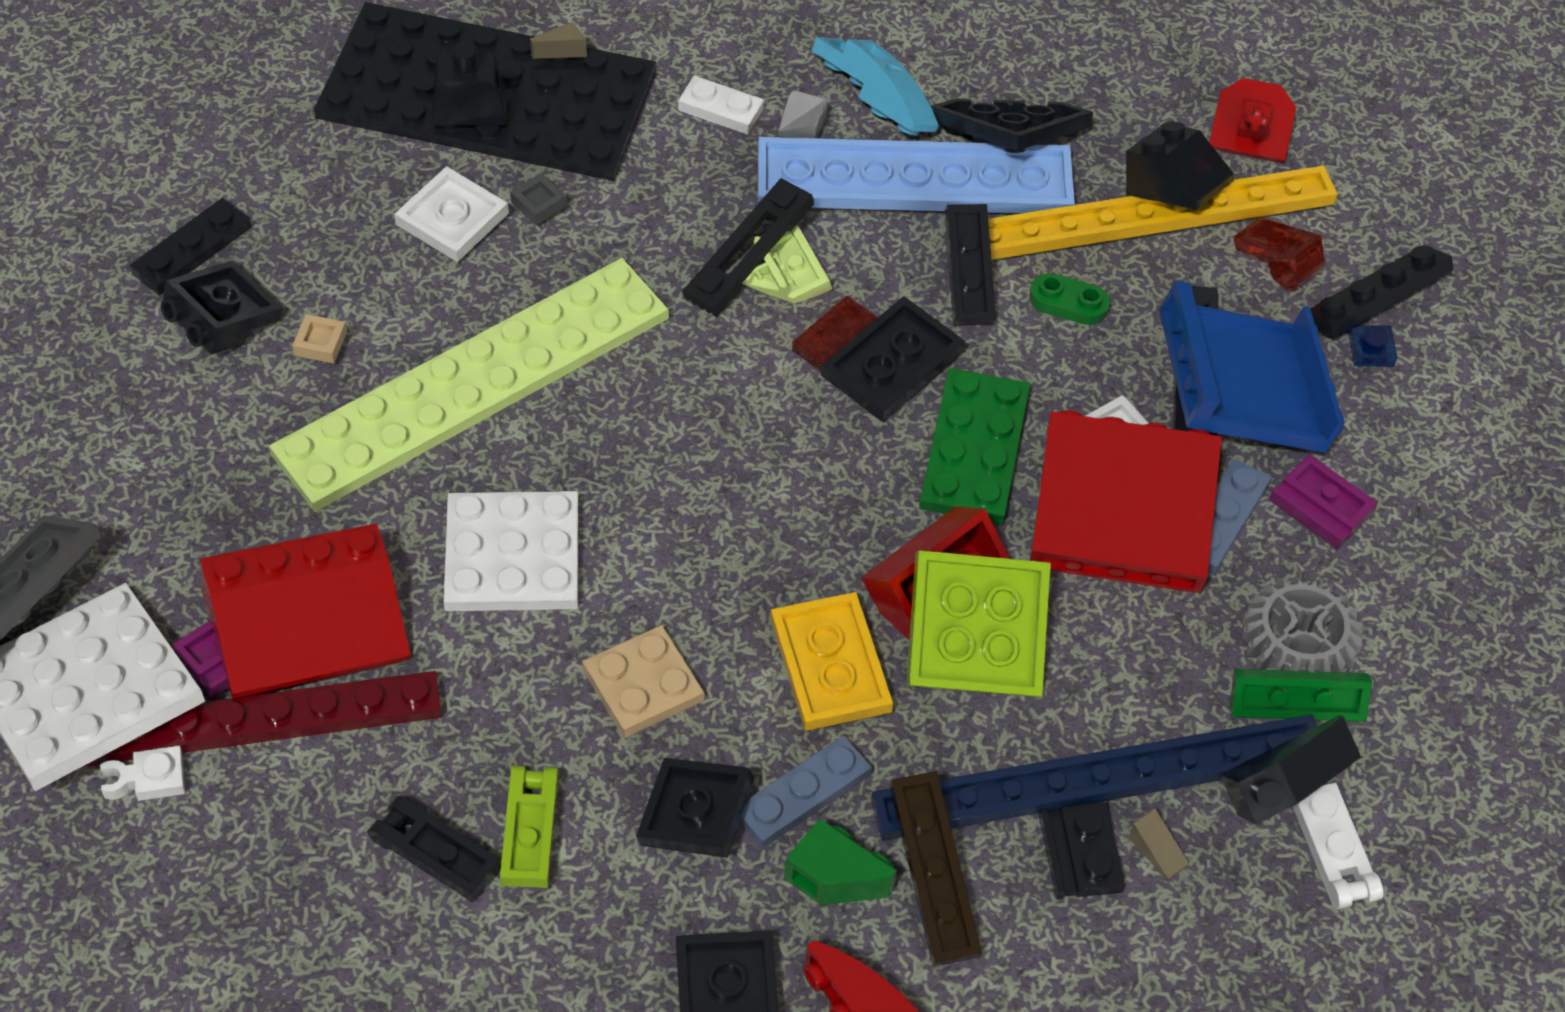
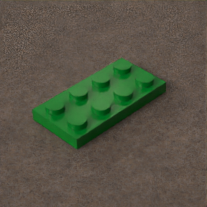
M948 368L919 509L946 514L955 506L985 508L992 523L1003 525L1030 388L1029 382Z

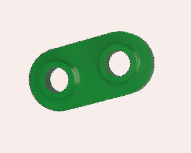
M1051 273L1039 275L1031 283L1030 303L1036 310L1042 313L1084 325L1099 324L1107 317L1110 298L1098 286Z

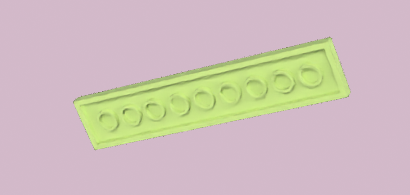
M620 258L269 445L270 454L312 510L316 512L669 319V309L627 262Z

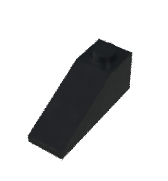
M1339 715L1221 773L1220 777L1237 815L1254 824H1258L1298 804L1361 758L1344 716Z

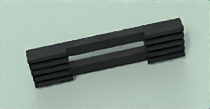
M780 178L682 290L687 301L691 300L695 306L698 304L702 310L705 308L709 314L712 312L713 316L717 318L741 290L740 285L782 236L787 231L791 232L814 205L812 194ZM765 219L769 221L772 219L773 224L732 272L728 274L722 271V268Z

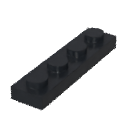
M1422 245L1412 249L1410 253L1394 262L1383 265L1378 271L1353 282L1349 287L1335 295L1322 299L1319 304L1310 308L1318 332L1335 338L1453 271L1452 256L1435 250L1430 246Z

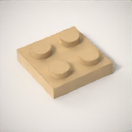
M662 625L582 661L584 673L624 738L704 701V691Z

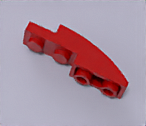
M816 940L807 945L805 965L803 966L804 975L814 991L822 990L831 1003L829 1005L830 1012H919L899 990L859 960Z

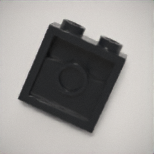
M233 260L166 280L161 302V311L164 318L170 323L177 321L186 330V335L191 345L194 347L203 346L211 355L245 344L247 331L280 321L283 307Z

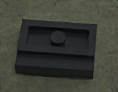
M1107 802L1061 806L1060 810L1048 811V808H1041L1039 820L1056 900L1063 899L1066 896L1087 897L1123 893L1125 882Z

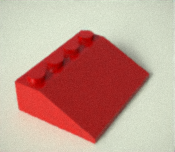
M377 523L200 558L201 591L209 619L212 623L213 633L215 634L232 699L396 664L411 659L390 562Z

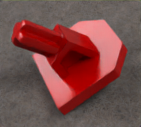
M1242 78L1220 91L1209 142L1217 151L1284 164L1296 106L1281 85Z

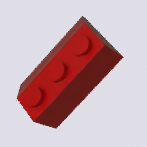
M955 506L862 576L861 579L879 613L909 640L915 553L917 551L1010 559L985 508Z

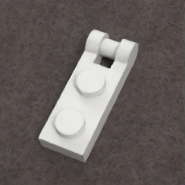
M1332 783L1321 786L1301 802L1294 805L1293 809L1334 909L1352 906V901L1364 899L1367 903L1381 900L1383 898L1381 880L1371 868L1337 784ZM1353 874L1356 881L1348 883L1342 876Z

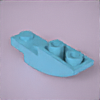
M816 37L812 52L825 59L823 62L825 66L836 71L846 72L850 75L849 80L852 83L862 87L858 98L871 106L870 111L872 113L894 120L898 123L897 128L910 135L917 136L919 132L937 131L938 122L923 91L903 65L887 50L872 40L847 39L846 42L841 38Z

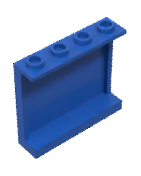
M1175 280L1159 308V313L1187 428L1326 453L1334 439L1343 430L1344 416L1339 408L1335 386L1331 381L1326 364V356L1323 354L1318 337V328L1314 324L1310 307L1304 306L1293 324L1196 305L1191 283Z

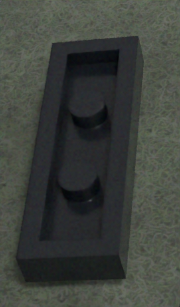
M222 197L130 264L132 275L160 296L164 293L166 280L191 273L251 228L250 218Z
M987 204L947 205L945 208L953 326L993 325L996 321Z

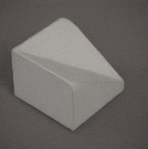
M792 90L788 97L778 136L786 138H818L827 118L828 99Z

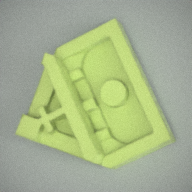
M798 225L791 232L787 231L742 283L770 296L793 303L813 298L832 290L829 278ZM758 236L755 237V239H754V241H753V242H754V245L757 243V241H758L761 237H758Z

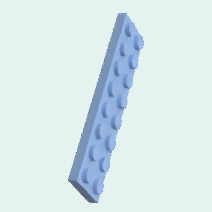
M759 137L758 203L777 181L782 178L812 194L814 205L811 208L945 211L946 206L952 204H987L988 213H1027L1075 205L1070 145H1034L1026 148V151L1023 153H1009L1002 149L1003 146L995 143Z

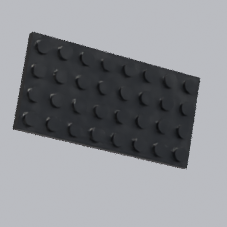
M365 2L316 103L314 112L315 118L615 181L654 78L656 61L588 47L587 57L533 59L531 56L530 38L534 36ZM468 41L476 46V52H491L495 55L507 91V125L432 126L433 87L439 54L452 53V48L456 43Z

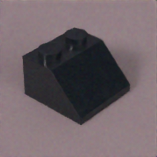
M1171 121L1163 123L1126 151V195L1197 210L1234 181L1233 171L1202 132L1197 129L1187 128L1181 122Z

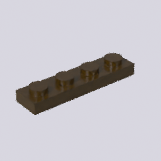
M937 771L892 779L889 784L932 965L936 967L979 958L982 951Z

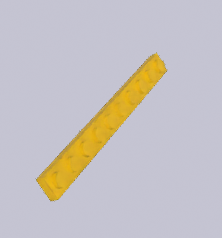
M1323 165L1235 179L1197 210L1128 196L989 218L991 260L1335 205L1338 194Z

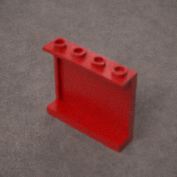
M1072 410L1051 411L1046 430L1047 438L1029 561L1051 563L1050 571L1201 594L1208 576L1222 436L1210 435L1207 431L1197 429L1188 431L1168 429L1165 425L1159 423H1148L1145 425L1128 423L1118 417H1104L1102 419L1087 417Z

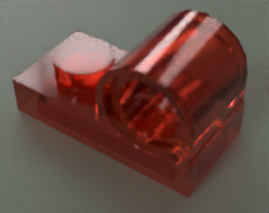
M1258 217L1234 236L1236 250L1266 259L1271 277L1285 290H1295L1324 266L1323 244L1319 234Z

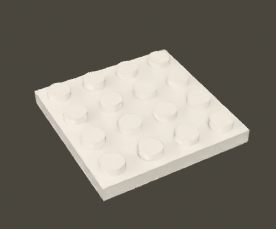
M126 583L0 646V736L34 791L205 702L200 687Z

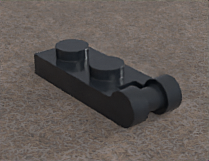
M396 796L388 806L389 813L382 821L376 820L367 830V834L373 842L384 849L392 850L472 903L501 868L500 858L402 796ZM403 824L411 825L405 834L398 831Z

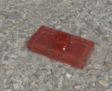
M845 296L792 342V351L821 372V365L878 317L849 296Z

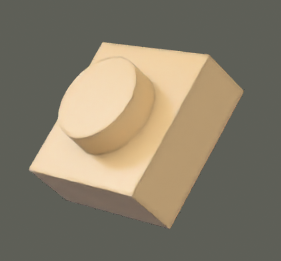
M305 314L292 345L294 356L334 364L347 334L346 322Z

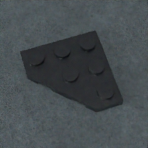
M954 98L931 105L938 124L944 126L945 131L966 133L973 136L974 141L1003 146L1002 149L1009 153H1023L1028 147L1047 145L1051 143L1052 139L1061 136H1074L1077 131L1092 127L1093 118L1092 111L1065 102H1048L1047 106H1025V101L994 100L993 104H971V99Z

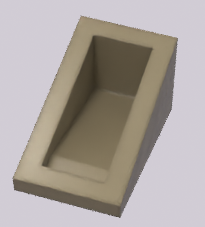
M573 22L530 38L531 56L533 59L587 57V41Z
M1156 808L1133 823L1128 839L1167 881L1190 864Z

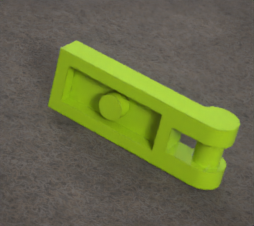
M511 766L500 870L501 886L548 888L559 767H544V771L526 770V766ZM525 789L542 790L541 794H524Z

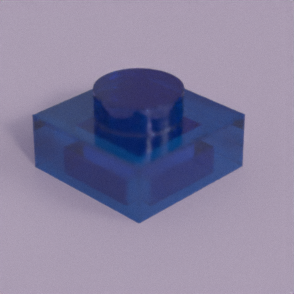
M1356 325L1349 329L1348 338L1354 367L1395 366L1398 356L1391 325Z

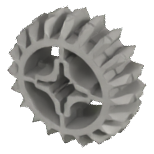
M1298 575L1291 581L1290 585L1280 577L1275 582L1274 587L1266 584L1260 590L1259 595H1255L1250 600L1247 608L1248 611L1244 613L1241 637L1242 643L1247 644V658H1258L1256 661L1257 670L1269 668L1270 670L1346 673V671H1350L1354 667L1357 660L1356 655H1359L1363 645V639L1361 638L1363 623L1356 621L1358 617L1357 608L1346 607L1348 603L1347 595L1335 597L1333 595V584L1325 589L1317 587L1316 577L1310 581L1309 585L1303 584ZM1270 619L1277 625L1276 630L1281 635L1278 639L1271 630ZM1325 627L1331 632L1335 646L1328 640L1329 635L1325 632Z

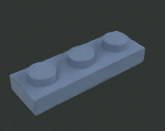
M1236 459L1232 460L1217 484L1208 566V573L1214 576L1269 487L1272 478Z
M843 735L748 798L740 824L763 849L871 776L872 767Z

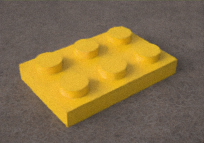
M856 592L771 609L770 620L804 731L892 713L893 701Z

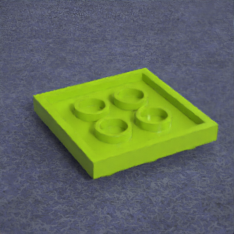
M917 551L915 553L906 686L1035 698L1042 697L1051 563Z

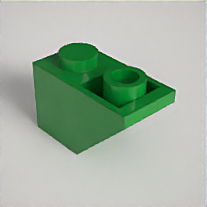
M819 818L786 858L784 880L819 904L831 905L888 898L894 890L897 870L880 853L875 851L868 852L855 843L852 836L846 830L836 825L830 826Z

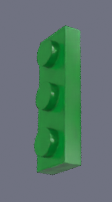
M1234 669L1229 709L1232 717L1289 719L1312 714L1314 720H1331L1342 715L1345 721L1366 722L1372 680L1369 673L1316 671L1312 673L1311 671Z

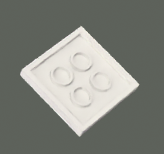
M578 491L448 493L444 581L445 611L578 609Z

